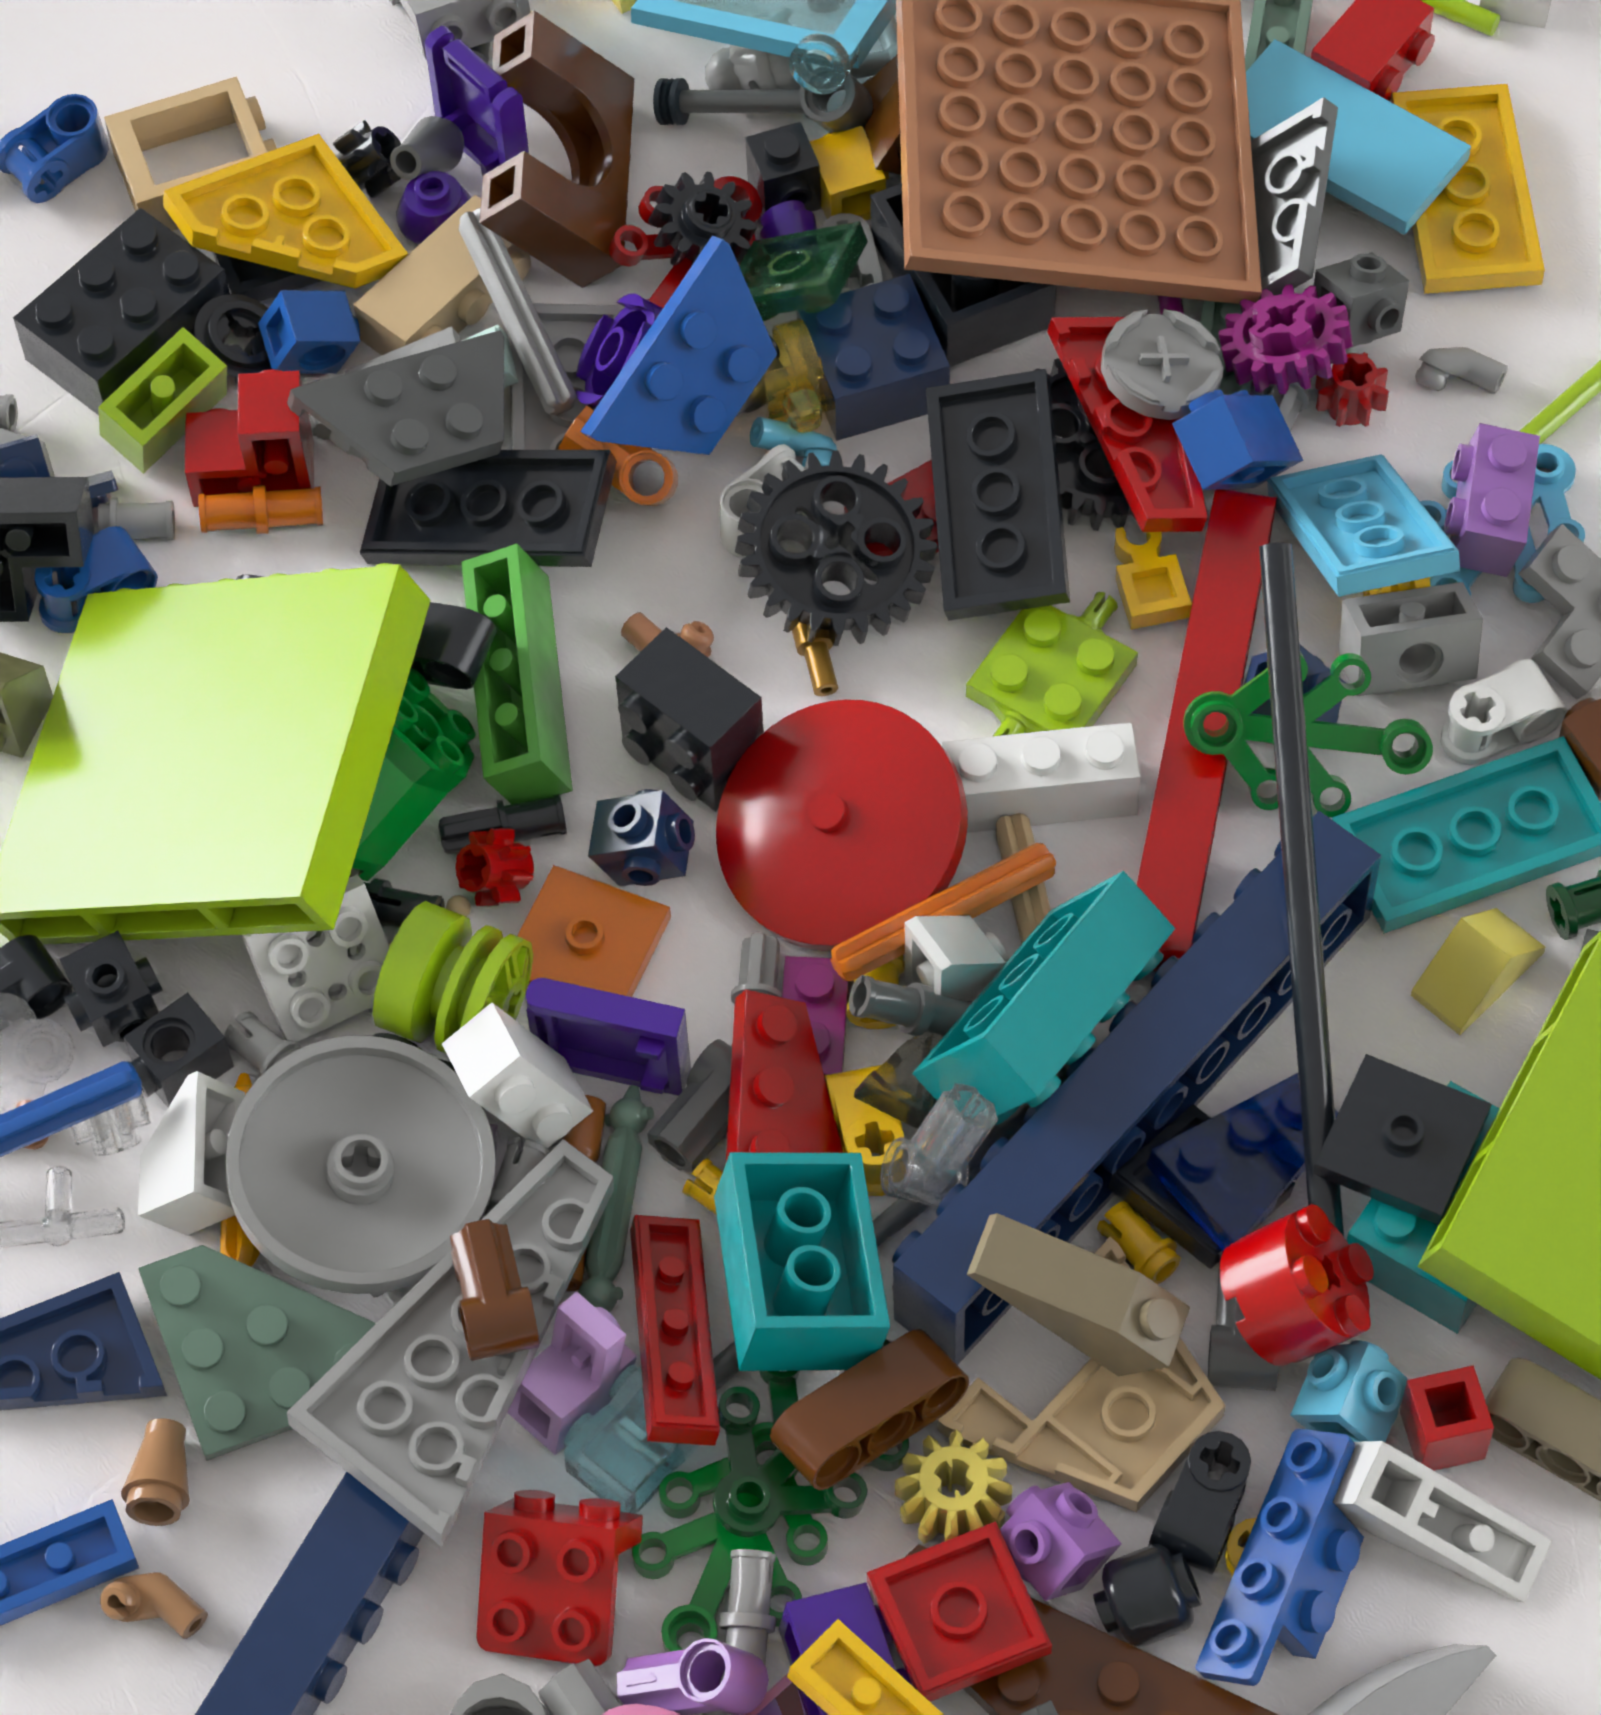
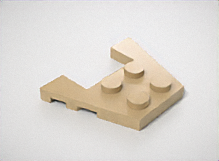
M1111 1237L1094 1253L1130 1268L1125 1261V1253ZM1179 1338L1170 1366L1167 1368L1117 1376L1093 1359H1090L1034 1420H1030L980 1378H977L968 1387L966 1393L955 1407L938 1419V1431L949 1438L950 1434L957 1429L962 1434L963 1444L970 1447L974 1442L984 1437L985 1441L989 1444L988 1454L998 1458L1003 1457L1005 1461L1061 1483L1070 1482L1076 1489L1137 1512L1189 1455L1197 1439L1209 1433L1224 1416L1226 1405L1182 1339Z

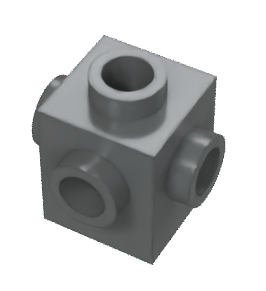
M1371 252L1359 254L1352 259L1316 269L1313 286H1316L1318 299L1326 294L1333 293L1336 297L1337 306L1345 305L1347 308L1353 347L1360 344H1368L1373 340L1401 332L1410 280L1387 264L1383 258Z

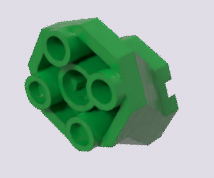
M413 668L410 669L352 868L360 870L358 876L364 881H369L386 866L444 797L466 778L475 757L469 745L476 737V732L471 722L461 712L455 709L449 710L431 693L425 678Z

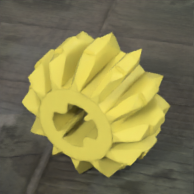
M957 1429L950 1434L949 1446L941 1447L936 1439L928 1435L923 1440L924 1456L907 1452L903 1458L902 1469L906 1476L895 1480V1496L905 1501L900 1507V1518L904 1524L920 1523L918 1539L923 1544L933 1540L938 1533L944 1534V1541H947L995 1521L999 1529L1003 1526L1005 1512L1000 1506L1012 1501V1485L1002 1480L1007 1475V1464L1003 1457L987 1459L989 1444L985 1441L984 1437L974 1442L968 1449L963 1447L962 1434ZM952 1484L965 1487V1495L961 1496L959 1491L955 1490V1497H947L942 1495V1487L946 1486L948 1491L952 1492Z

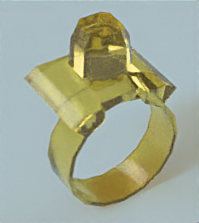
M800 318L773 326L772 338L780 350V357L778 359L783 367L765 372L762 382L767 402L766 418L788 422L791 428L803 434L818 429L822 422V413L827 411V403L824 394L819 392L818 379L824 378L821 358L817 356L814 343L805 323Z

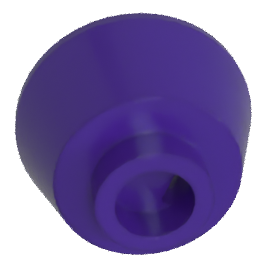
M431 171L417 176L407 184L396 210L398 227L407 239L420 245L472 197L448 173Z

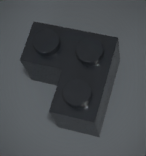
M88 477L0 478V622H29L38 594L34 582L36 568L84 567L94 534Z

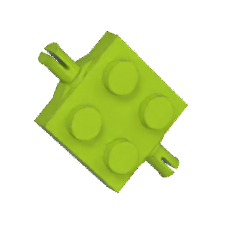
M1096 592L1093 600L1082 615L1078 617L1067 614L1052 605L1023 609L1018 613L966 683V697L992 711L1002 723L993 736L1090 727L1095 724L1137 666L1138 652L1107 636L1101 630L1113 612L1118 609V603L1112 596L1109 595L1105 600V592Z

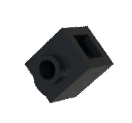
M801 122L745 137L748 182L757 189L763 205L762 215L771 207L792 200L803 202L806 210L809 211L821 209L820 165Z

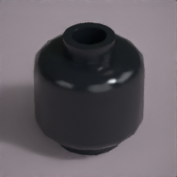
M1159 1544L1144 1547L1106 1563L1102 1571L1104 1590L1093 1594L1097 1612L1107 1633L1109 1634L1120 1629L1125 1640L1137 1647H1144L1186 1631L1194 1621L1193 1608L1202 1605L1196 1580L1184 1554L1181 1552L1172 1555L1166 1547Z

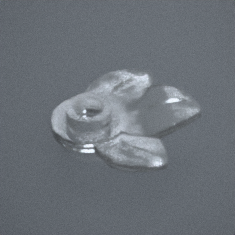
M0 993L1 1115L15 1109L19 1101L35 1100L42 1097L47 1083H52L63 1077L72 1066L75 1056L73 1039L64 1026L53 1020L37 1019L33 1010L24 999L10 993ZM40 1038L47 1040L52 1047L50 1059L43 1064L34 1062L29 1054L31 1044Z

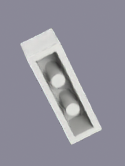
M1132 722L942 742V747L947 751L955 764L964 787L968 809L967 833L996 830V822L1000 817L1012 816L1018 813L1026 815L1030 820L1031 826L1138 815L1141 775Z

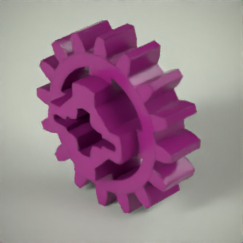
M1287 284L1280 295L1274 296L1271 291L1264 289L1262 290L1261 299L1256 303L1243 299L1240 301L1242 314H1227L1225 316L1227 328L1219 330L1221 352L1226 372H1234L1236 383L1239 385L1253 379L1255 392L1259 393L1263 392L1270 384L1277 385L1279 394H1286L1289 385L1297 382L1303 389L1311 388L1310 378L1315 375L1325 379L1331 378L1333 375L1330 364H1345L1347 362L1346 349L1353 347L1346 306H1337L1336 297L1333 293L1326 294L1318 299L1316 286L1312 285L1306 288L1302 294L1295 293L1292 284Z

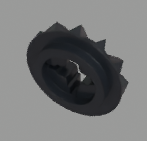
M225 294L212 298L203 305L197 314L191 334L227 365V375L232 376L237 385L238 374L259 373L272 369L258 325L268 307L258 300L245 295ZM230 330H232L236 337L246 336L249 338L254 336L244 351L239 345L229 346L228 344H223L231 333Z

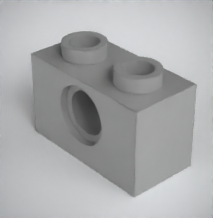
M1463 582L1343 599L1339 656L1346 653L1360 655L1366 661L1371 671L1370 685L1363 693L1356 696L1382 695L1391 691L1431 685L1442 686L1451 682L1477 679L1483 618ZM1349 665L1343 669L1350 684L1358 681L1362 675V669L1355 665Z

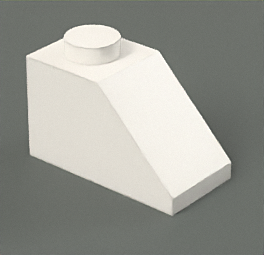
M970 915L915 916L905 922V984L907 987L911 983L918 982L932 987L935 994L973 1002L1009 960L1004 946L996 935L990 931L984 934Z
M198 1071L187 1076L140 1155L138 1216L187 1236L235 1215L226 1183V1149L231 1123L238 1106L245 1096V1092Z

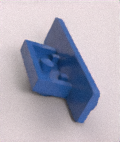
M1296 1429L1292 1432L1196 1663V1670L1204 1678L1248 1686L1257 1685L1261 1680L1276 1640L1293 1656L1316 1659L1325 1634L1334 1622L1336 1607L1350 1572L1357 1565L1360 1547L1364 1540V1536L1333 1503L1355 1449V1443L1347 1434L1307 1429Z

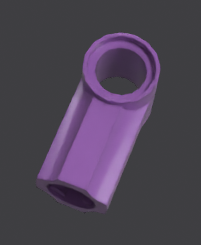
M703 1638L693 1642L685 1650L627 1658L623 1670L617 1672V1697L623 1705L643 1704L658 1706L680 1715H693L714 1711H723L731 1715H744L752 1712L761 1704L767 1693L769 1679L767 1668L759 1657L716 1639ZM724 1671H725L724 1678H723V1680H722V1682H721V1677H722V1675H723V1673H724Z

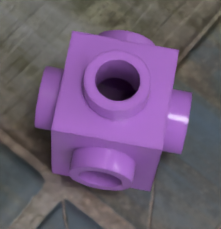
M1070 1482L1045 1489H1040L1039 1486L1035 1485L1023 1491L1008 1506L1006 1513L1010 1519L1000 1529L1021 1578L1029 1582L1044 1601L1082 1590L1122 1544L1098 1516V1510L1094 1502L1085 1493L1075 1489Z

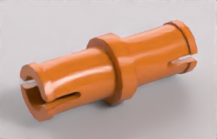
M265 485L253 486V492L216 495L198 494L201 533L215 530L256 528V534H268L269 527L308 524L323 525L321 486L311 489L266 491Z

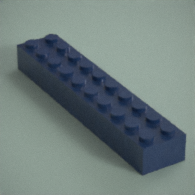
M1318 811L1313 816L1323 962L1325 967L1370 918L1381 854ZM1281 840L1275 849V858L1263 871L1254 868L1243 878L1234 893L1233 899L1235 901L1221 915L1213 912L1205 918L1193 936V945L1180 959L1176 956H1171L1161 965L1152 979V989L1138 1004L1133 1000L1127 1002L1115 1015L1109 1026L1110 1034L1095 1049L1091 1046L1084 1055L1070 1064L1066 1073L1068 1079L1044 1102L1034 1108L1029 1107L1023 1119L1025 1124L1010 1140L1006 1137H1001L990 1147L981 1161V1171L967 1186H964L962 1183L955 1185L945 1195L936 1211L938 1217L923 1233H920L918 1230L911 1232L900 1243L892 1257V1263H894L892 1286L894 1320L909 1332L915 1329L924 1330L959 1365L1012 1307L1011 1304L967 1276L989 1215L1001 1214L1071 1243L1115 1195L1108 1189L1112 1175L1191 1105L1197 1106L1293 1002Z

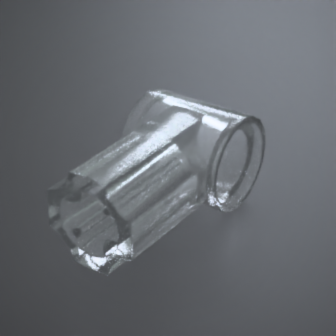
M955 1083L950 1091H943L912 1139L897 1138L887 1149L881 1168V1187L884 1194L889 1197L938 1207L945 1195L955 1185L962 1183L966 1186L969 1171L968 1163L998 1121L994 1103L985 1099L975 1087Z

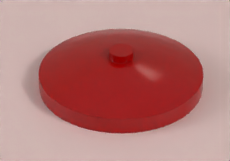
M845 699L814 704L784 717L768 728L750 745L734 767L722 793L716 821V845L720 867L735 899L765 929L791 944L806 949L831 952L834 946L948 888L956 873L966 843L968 827L966 795L957 768L947 751L926 728L907 714L893 707L865 700Z

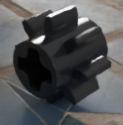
M363 120L333 142V146L340 152L336 155L338 160L361 191L366 188L371 198H375L401 179L392 169L390 162L392 151L400 146L401 142L388 128L377 126L371 130L367 121Z

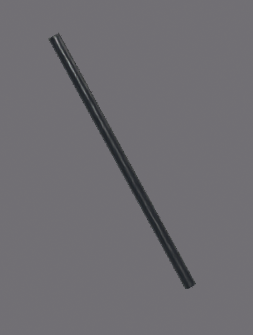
M1277 542L1261 545L1259 547L1307 1199L1308 1205L1314 1204L1319 1206L1325 1212L1329 1221L1344 1236L1341 1186L1313 1174L1314 1164L1335 1121L1293 552L1292 544Z

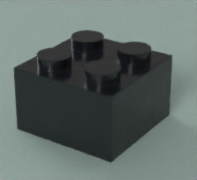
M666 627L615 676L622 744L637 762L645 766L652 763L669 777L671 784L682 796L691 801H695L698 798L716 812L728 778L737 762L750 745L764 733L762 697Z

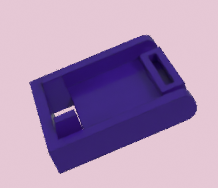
M440 26L433 30L426 37L425 52L435 116L448 119L458 126L464 138L463 151L481 167L482 175L523 151L529 153L522 95L513 87H508L506 80L459 39L455 40L454 34L447 27Z
M537 978L530 982L526 991V1012L529 1030L563 1056L573 1073L626 1085H635L640 1087V1090L661 1095L667 1093L679 1096L685 1089L691 1070L684 1008L546 978Z

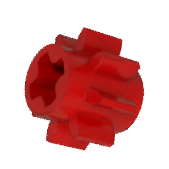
M1368 353L1346 354L1347 362L1345 364H1333V376L1331 378L1325 379L1316 375L1315 388L1318 390L1316 409L1317 411L1328 410L1329 415L1336 421V426L1357 425L1361 423L1366 427L1369 426L1372 409L1377 411H1386L1389 391L1386 389L1388 370L1387 368L1377 369L1374 362L1368 358Z
M512 828L470 832V844L463 847L459 854L456 855L455 871L459 881V888L476 892V906H499V904L519 903L521 901L519 890L524 889L534 878V861L530 853L531 848L520 843H514L515 832Z

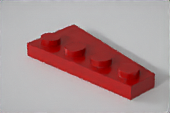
M1052 317L1047 333L1141 531L1202 532L1208 518L1202 487L1172 423L1181 418L1165 420L1147 417L1126 407L1108 389L1101 372L1102 350L1106 338L1116 322L1124 317Z

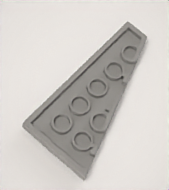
M564 1139L482 1219H490L493 1223L507 1224L521 1286L528 1287L532 1299L539 1345L614 1191V1177ZM451 1250L287 1411L290 1427L441 1547H443L538 1349L537 1347L474 1361L470 1360L459 1307V1300H462V1295L456 1278Z

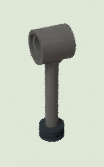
M830 64L822 65L812 70L803 80L800 89L690 90L684 78H676L675 80L673 78H660L656 82L653 94L654 114L660 125H685L690 113H805L808 119L814 120L827 132L831 133L842 132L859 126L864 128L873 110L872 97L867 88L842 67ZM845 90L846 96L843 104L835 111L827 112V103L830 97L837 91Z

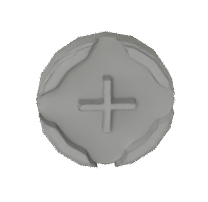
M1148 309L1134 311L1116 322L1106 338L1102 350L1101 372L1107 387L1123 405L1144 416L1165 420L1183 418L1191 413L1188 405L1193 400L1219 388L1223 377V366L1219 358L1221 350L1218 342L1200 322L1181 312L1164 309L1161 315L1155 313L1147 314Z

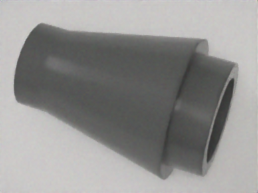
M429 116L421 119L402 144L392 151L390 157L392 169L399 177L407 180L414 179L431 171H451L459 164L464 150L462 132L455 123L445 118Z

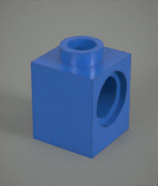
M281 290L258 322L271 368L281 371L299 370L300 374H337L361 342L359 323L357 318L352 315L345 291Z

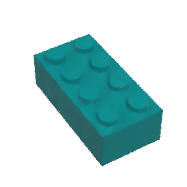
M1125 871L1051 909L912 1074L964 1131H968L988 1120H991L994 1125H998L1008 1119L1024 1103H1027L1031 1108L1038 1106L1050 1097L1061 1084V1080L1056 1074L1064 1064L1069 1065L1078 1060L1095 1043L1096 1037L1091 1033L1099 1022L1103 1023L1112 1018L1127 1004L1130 995L1125 990L1132 981L1141 980L1162 961L1164 955L1160 952L1159 948L1176 928Z

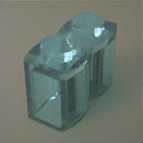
M633 1364L627 1367L613 1383L609 1392V1397L612 1399L611 1402L594 1416L591 1413L582 1415L570 1428L564 1439V1446L567 1447L564 1451L566 1472L600 1499L620 1502V1512L637 1514L659 1491L662 1479L681 1466L700 1445L647 1442L641 1366L638 1368Z

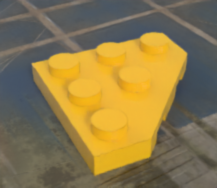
M319 133L164 190L163 207L192 247L354 289L382 279L408 255L405 248Z

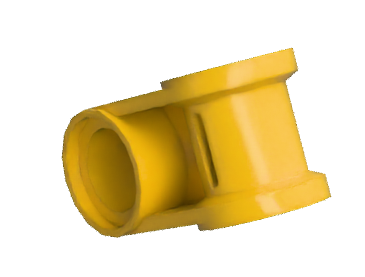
M890 1064L824 1075L843 1152L861 1153L868 1196H884L892 1193L901 1185L905 1176V1160L903 1155L904 1132L900 1119L895 1080ZM871 1153H879V1156H872Z

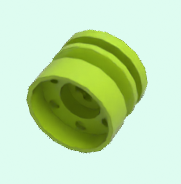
M422 902L403 921L381 967L373 1001L372 1014L375 1026L417 1043H422L431 1037L435 1031L436 1049L447 1054L442 1043L491 1003H494L516 1020L531 977L533 963L532 943L513 934L503 938L502 931L489 925H485L477 930L472 936L469 918L430 902Z

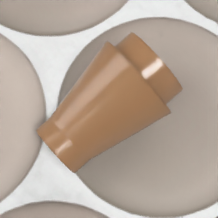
M160 1418L151 1420L146 1424L143 1441L121 1491V1497L126 1503L125 1510L127 1515L145 1525L166 1526L179 1520L181 1511L190 1502L185 1453L186 1428L175 1420Z

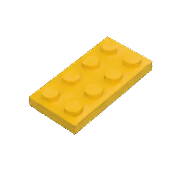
M1508 84L1393 92L1391 98L1393 104L1471 145L1468 161L1412 226L1424 294L1542 285L1545 268Z

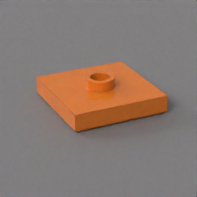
M553 865L517 935L532 943L533 963L529 984L534 979L546 978L632 997L671 919L670 907Z

